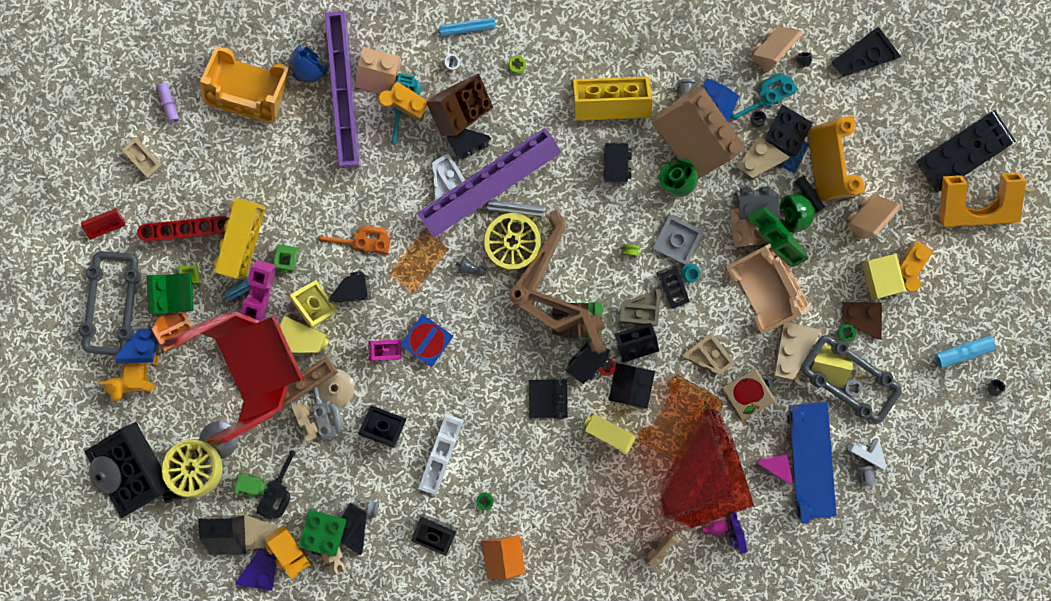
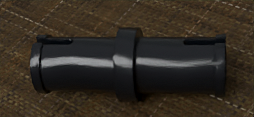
M805 175L794 181L804 197L808 198L814 206L815 213L826 207L816 194L817 190L812 188Z

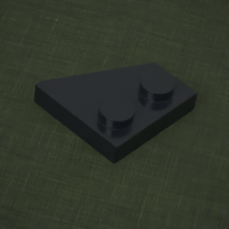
M351 502L341 517L346 519V524L340 543L361 556L364 546L367 512Z

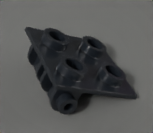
M782 104L765 139L771 145L775 144L796 157L813 122Z
M567 379L529 380V418H568Z

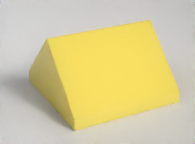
M897 254L861 262L871 299L906 291Z
M317 280L288 296L311 328L317 327L338 311L333 303H329V297Z
M824 345L809 369L813 372L818 371L825 374L827 381L835 387L844 388L852 372V360L845 355L839 356L834 354L831 346Z

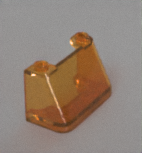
M676 374L668 383L669 392L671 393L653 426L644 427L641 430L638 441L674 463L686 468L693 460L720 413L723 401Z

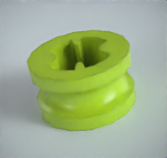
M518 55L513 56L509 61L510 70L516 74L522 73L526 68L525 59ZM515 60H519L520 63H523V66H520V69L518 70L515 66H512V63H515Z
M623 245L625 251L622 254L639 256L638 249L641 246Z

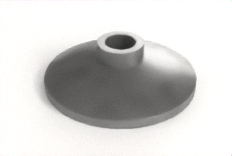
M222 421L209 423L201 431L199 440L207 443V438L226 429L230 425ZM237 437L227 443L208 444L215 448L221 459L230 456L236 449Z
M99 456L95 458L89 467V475L93 485L103 493L115 492L121 484L119 467L109 457Z

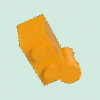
M398 82L392 85L390 91L385 90L378 97V104H381L382 107L392 105L415 120L420 119L427 108L426 101L428 100Z
M918 241L910 244L899 262L905 288L910 292L920 288L921 282L918 275L933 253V250Z
M285 525L264 537L267 542L264 545L270 555L275 554L277 557L275 560L276 564L281 570L285 569L291 580L299 576L298 573L305 568L311 566Z

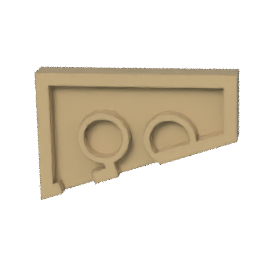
M789 322L783 324L773 377L793 381L821 330Z

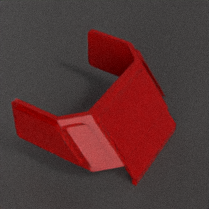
M232 312L227 315L223 313L195 324L165 339V343L161 344L162 348L176 346L198 334L214 338L240 391L244 403L238 422L207 438V443H227L272 418L274 413L282 410L288 385L304 379L275 316L258 322V320L239 312Z

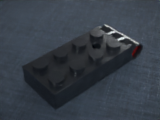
M993 110L915 162L935 192L938 193L942 190L943 176H965L1014 144L1016 140L996 110ZM974 142L978 144V148L974 147Z

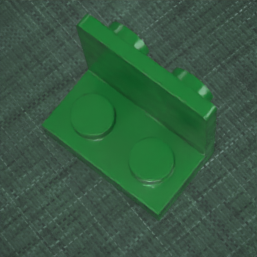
M191 273L146 275L148 314L189 312L194 310Z
M310 508L298 547L336 557L346 519Z

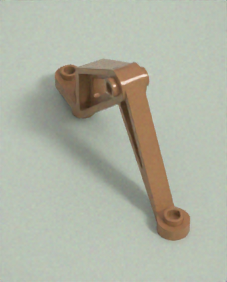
M556 209L550 212V217H548L553 228L556 227V229L516 285L510 290L509 298L514 304L557 332H562L582 323L585 333H589L591 338L589 345L592 351L600 354L606 351L600 334V330L605 329V324L600 314L593 316L586 309L536 291L566 228L559 210ZM537 301L570 315L556 321L533 306V303Z

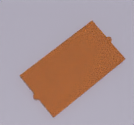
M424 230L390 274L397 278L401 285L404 284L415 293L449 248L440 242L438 237L435 238L427 230Z

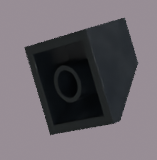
M361 271L351 272L350 276L345 277L329 297V303L371 299L369 276Z
M616 363L609 401L648 409L655 371Z
M244 515L207 516L198 519L199 539L210 555L246 554Z

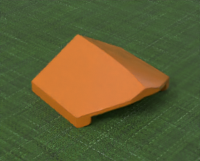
M184 312L180 314L166 313L156 319L151 331L162 348L161 344L165 343V339L193 325ZM194 337L176 346L162 348L163 352H167L169 350L178 348L179 346L183 345L184 343L188 342Z

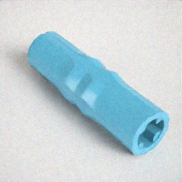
M987 336L935 353V359L938 367L942 369L996 351V344L991 336Z

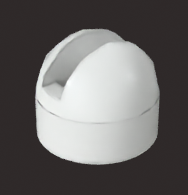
M450 54L444 59V66L448 70H455L460 64L458 56ZM450 58H453L452 67H449Z

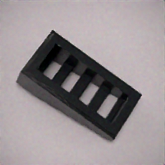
M673 265L657 272L672 309L690 302L677 266ZM672 273H674L675 275L667 279L665 278V276L670 275ZM677 280L678 283L668 286L667 283ZM680 287V291L671 294V290ZM681 294L684 297V300L677 302L678 300L673 301L674 297Z

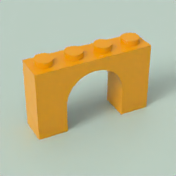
M1020 172L1001 173L996 199L990 205L981 209H972L966 206L968 183L963 176H943L939 219L943 226L953 228L963 225L972 227L982 224L991 226L1001 223L1010 225L1021 222L1026 180Z

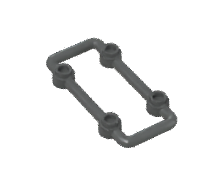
M99 251L93 257L92 266L86 271L90 284L85 322L80 325L79 333L83 336L82 348L85 352L116 356L134 335V330L130 325L135 286L141 280V273L138 272V258L134 254ZM101 259L131 261L130 269L124 274V279L128 282L123 326L117 330V336L121 340L120 348L90 346V338L96 334V327L92 323L97 284L104 275L100 267Z
M823 335L818 339L801 366L802 373L810 378V383L813 386L825 388L854 408L858 417L868 418L875 423L882 422L902 392L901 386L893 380V375L890 372L878 370L849 350L848 344L845 341L835 340L828 335ZM825 343L831 346L834 354L839 356L845 355L874 375L879 385L889 386L894 389L878 415L872 412L869 404L857 402L829 383L825 374L818 371L813 372L809 369Z

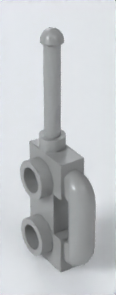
M316 387L313 389L316 401L312 411L315 421H317L321 440L337 437L343 428L340 411L330 401L323 403ZM331 412L333 415L335 425L332 424V420L330 417Z

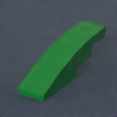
M765 206L747 214L748 220L759 229L760 236L771 244L772 251L791 267L809 259L791 233Z

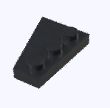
M877 27L831 63L842 77H846L899 59L902 56L881 29Z

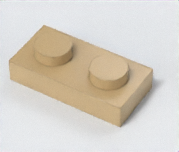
M136 137L122 149L125 155L147 178L153 176L163 166Z

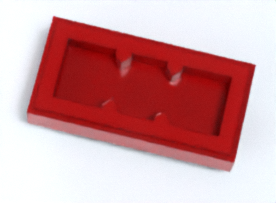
M117 208L81 222V227L90 240L126 226Z

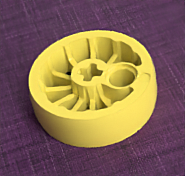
M519 213L502 214L496 217L485 231V252L492 263L499 268L509 271L523 269L531 264L540 251L541 236L539 229L525 215ZM505 220H510L506 230L502 222ZM515 222L521 225V230L518 233H513L510 230V226ZM524 223H526L531 228L525 233H523ZM500 224L506 236L494 231V228ZM491 233H494L495 235L503 238L504 240L490 241ZM529 233H534L535 240H521V238ZM515 237V241H518V243L510 247V243L507 240ZM535 243L534 251L529 250L521 244ZM490 244H504V246L494 252L490 248ZM506 248L505 254L499 261L494 255ZM519 248L529 252L531 256L525 260ZM511 251L512 264L503 263L508 252ZM514 251H517L523 261L522 263L514 264Z
M195 439L184 440L175 444L167 452L162 464V475L167 487L175 494L186 498H199L214 490L221 479L223 470L222 460L215 448L206 442ZM197 450L199 457L193 459V452ZM179 455L183 459V463L177 460ZM211 458L212 464L203 465V462ZM174 464L181 465V468L174 469ZM195 467V470L190 471V468ZM212 468L211 475L203 473L204 469ZM174 472H181L174 478ZM200 476L208 478V481L205 485L200 479ZM183 478L180 486H178L177 482ZM194 479L197 481V483H198L199 486H200V489H198V490H195V481H194ZM188 481H189V492H187V491L185 490V487H186Z

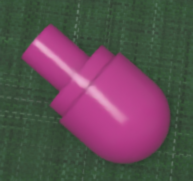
M724 520L713 521L710 523L711 526L702 527L703 534L712 533V536L715 537L726 535L729 532V524Z

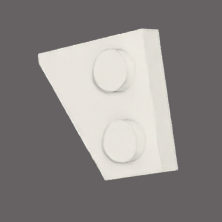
M449 153L432 162L435 200L464 182L465 179Z

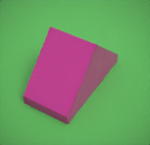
M401 340L368 341L369 361L402 359Z
M782 453L756 460L757 464L790 485L793 482L787 454Z

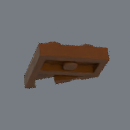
M842 303L843 322L852 325L875 339L882 340V303Z

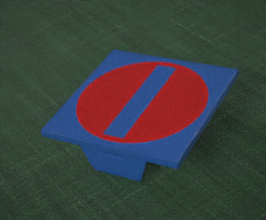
M422 314L401 343V346L432 367L453 338V335Z

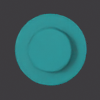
M689 263L682 268L681 276L686 282H695L700 277V269L697 265Z

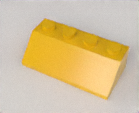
M649 76L573 79L575 120L652 118V93Z
M236 197L231 202L229 212H231L230 218L224 226L226 233L224 239L222 238L219 244V250L221 251L219 257L214 262L215 273L246 280L265 213V206Z

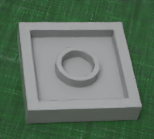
M669 214L652 249L687 265L704 231Z

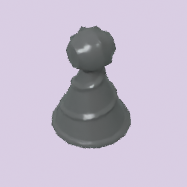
M463 256L461 263L456 262V265L460 266L458 274L476 272L478 276H484L486 273L485 267L480 266L477 268L465 256Z

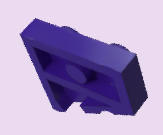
M736 511L728 512L732 535H729L731 547L740 554L748 553L745 534L740 520L737 519Z
M259 549L235 585L272 591L277 567L275 562L277 557L275 554L270 555L267 550Z

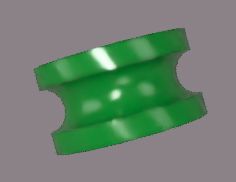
M845 324L839 327L837 334L841 340L851 341L856 336V330L852 325ZM846 327H848L851 336L844 338L842 330H846Z
M486 492L481 493L477 497V506L481 510L491 509L494 503L492 495ZM483 496H487V499L491 500L490 505L487 504V507H484L483 503L479 501L480 498L483 499Z

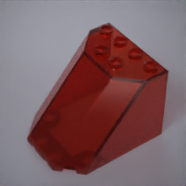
M709 405L703 409L661 483L660 501L662 506H660L662 516L667 520L690 529L755 506L729 428L726 427L721 413Z

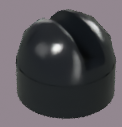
M802 52L796 55L797 63L800 67L805 68V66L809 67L811 65L812 53Z
M760 110L754 111L750 118L752 125L755 127L763 126L766 122V114Z
M998 379L992 380L988 385V391L992 396H999L1005 390L1004 383Z

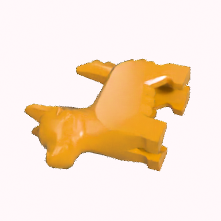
M155 354L154 363L151 364L158 366L159 355ZM150 363L124 364L121 377L98 382L99 385L104 386L105 392L110 394L112 402L119 401L123 393L136 391L153 392L155 385L146 381L148 378V368L146 366Z

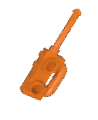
M363 226L359 229L358 233H355L354 239L324 237L323 235L319 236L318 239L320 242L348 244L358 252L364 250L366 253L373 251L380 254H389L391 237H388V232L384 228ZM368 233L380 236L379 239L366 238V235Z

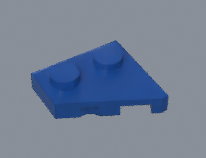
M138 329L115 356L116 364L154 363L157 340L151 329Z

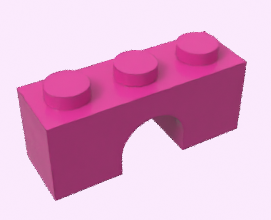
M258 260L251 266L247 283L251 285L250 291L243 302L241 314L254 318L258 322L265 318L277 265Z

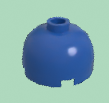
M298 45L289 59L290 69L293 72L292 76L300 82L313 83L318 81L328 71L327 65L323 67L317 59L320 57L306 46L302 49L301 45Z

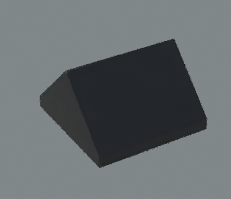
M371 405L358 435L395 448L407 419Z
M422 513L411 541L446 556L458 528Z

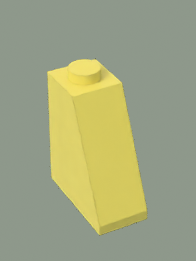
M284 316L280 324V328L292 353L321 352L322 349L326 350L329 344L328 334L311 328L288 316Z
M594 413L592 416L588 415L583 423V426H585L584 431L627 454L636 438L631 432Z

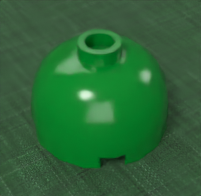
M677 158V161L673 163L668 162L664 165L659 173L661 187L667 194L673 197H684L692 193L696 188L698 173L691 161L685 158Z
M799 194L784 196L780 202L779 208H784L786 221L782 220V224L790 233L801 232L810 227L815 216V208L808 198Z

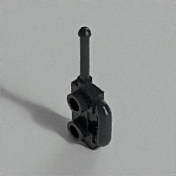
M294 450L289 452L290 454L278 478L268 483L267 486L269 487L265 490V495L257 508L256 513L269 520L280 518L290 502V493L286 490L287 487L282 485V479L295 455ZM277 498H283L278 509H274L273 506Z

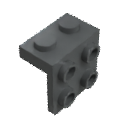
M742 187L740 191H735V196L739 199L740 220L748 219L747 214L762 206H765L776 218H779V194L770 189V187H759V190Z

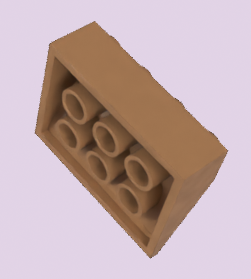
M697 85L651 122L677 158H685L692 162L698 173V179L731 161L746 148L706 90Z

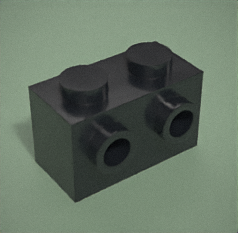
M605 143L604 184H627L628 179H631L632 169L628 168V160L632 159V149L628 148V143Z
M651 323L614 334L622 362L659 352L657 337Z
M591 338L569 360L566 372L582 384H585L588 379L591 381L596 376L597 370L600 367H605L609 361L608 355L610 350L606 348V351L600 354L596 351L593 352L589 345Z

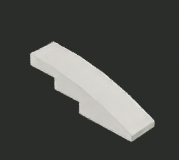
M445 414L418 489L437 495L464 420Z

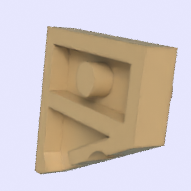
M758 137L737 166V169L751 179H754L765 171H769L782 162H786L789 156L761 137Z
M712 332L682 354L684 358L704 368L706 367L719 375L735 364L734 360Z
M302 403L292 406L299 426L303 428L306 434L304 436L306 442L318 437L319 429L315 422L311 423L308 417L310 415L308 407L302 405Z
M241 512L237 513V515H244L246 550L264 548V545L267 544L264 537L278 529V526Z
M671 531L668 534L664 533L658 541L660 545L657 549H651L647 555V563L652 568H655L665 558L673 544H678L680 540Z

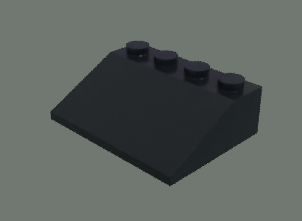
M137 422L117 430L84 451L90 463L94 458L106 456L112 459L119 467L121 473L120 487L114 493H109L108 495L121 518L171 491L164 482L162 467Z

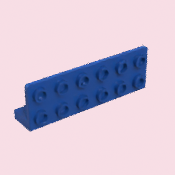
M818 402L789 405L798 520L802 524L810 523L809 519L836 516L828 403Z

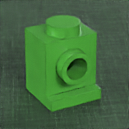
M277 244L274 265H277L278 272L289 274L290 270L295 271L299 248ZM289 256L290 262L284 263V257Z
M241 473L238 476L234 493L240 494L243 491L244 495L249 497H255V495L259 494L264 495L266 489L264 478Z

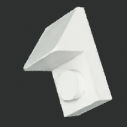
M874 440L868 452L866 451L868 447L857 442L856 445L852 443L849 445L848 451L881 469H886L887 466L879 440Z

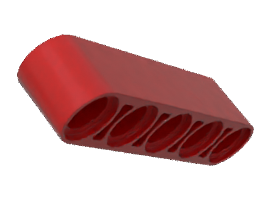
M226 216L148 223L138 228L137 235L146 242L225 235L226 231L220 228V224L224 220H229V218ZM205 222L209 224L207 232H203L201 229L202 224ZM188 224L190 226L189 233L184 234L182 228L184 225ZM169 226L171 228V233L168 236H165L163 230L165 227ZM150 228L152 234L149 238H146L144 232Z

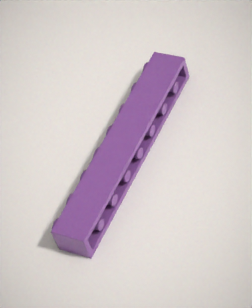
M543 128L419 211L418 215L432 236L436 237L555 158L561 151L552 135L546 128Z

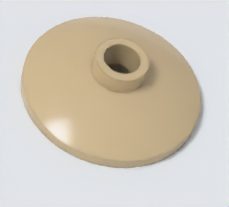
M336 369L338 373L317 386L323 403L330 401L331 404L333 403L340 407L351 400L354 394V382L348 373ZM332 385L338 386L336 392L331 390Z

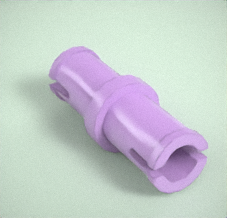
M168 83L159 84L156 88L161 99L160 105L164 108L168 123L179 121L180 118L175 107L176 101L172 98Z

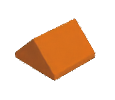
M520 535L482 540L488 579H508L526 573Z

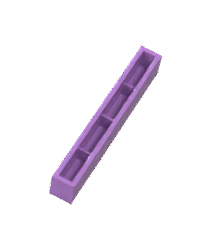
M344 11L326 12L325 20L339 166L342 169L361 167L347 15Z

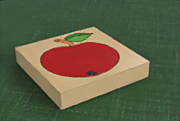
M757 368L722 387L742 420L776 402Z

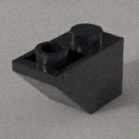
M466 128L456 136L446 137L457 159L462 158V160L472 156V151H474L475 147H478L479 151L490 146L489 142H491L489 135Z

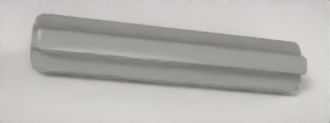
M492 200L487 202V211L519 213L539 218L543 215V207Z

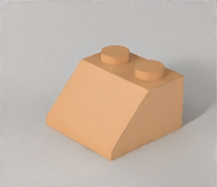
M363 47L357 68L355 88L378 94L385 90L390 91L399 73L402 61L400 56Z

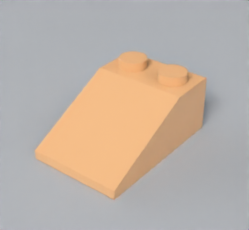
M778 26L775 30L771 28L764 36L767 40L763 44L758 43L752 50L754 54L751 58L766 72H769L803 32Z
M875 194L870 197L866 196L860 202L861 208L857 212L854 210L847 217L849 221L846 225L862 239L874 237L902 206L899 203Z

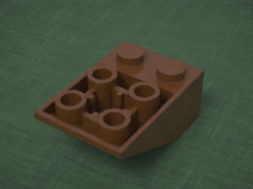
M479 73L437 93L426 101L441 136H456L493 108Z

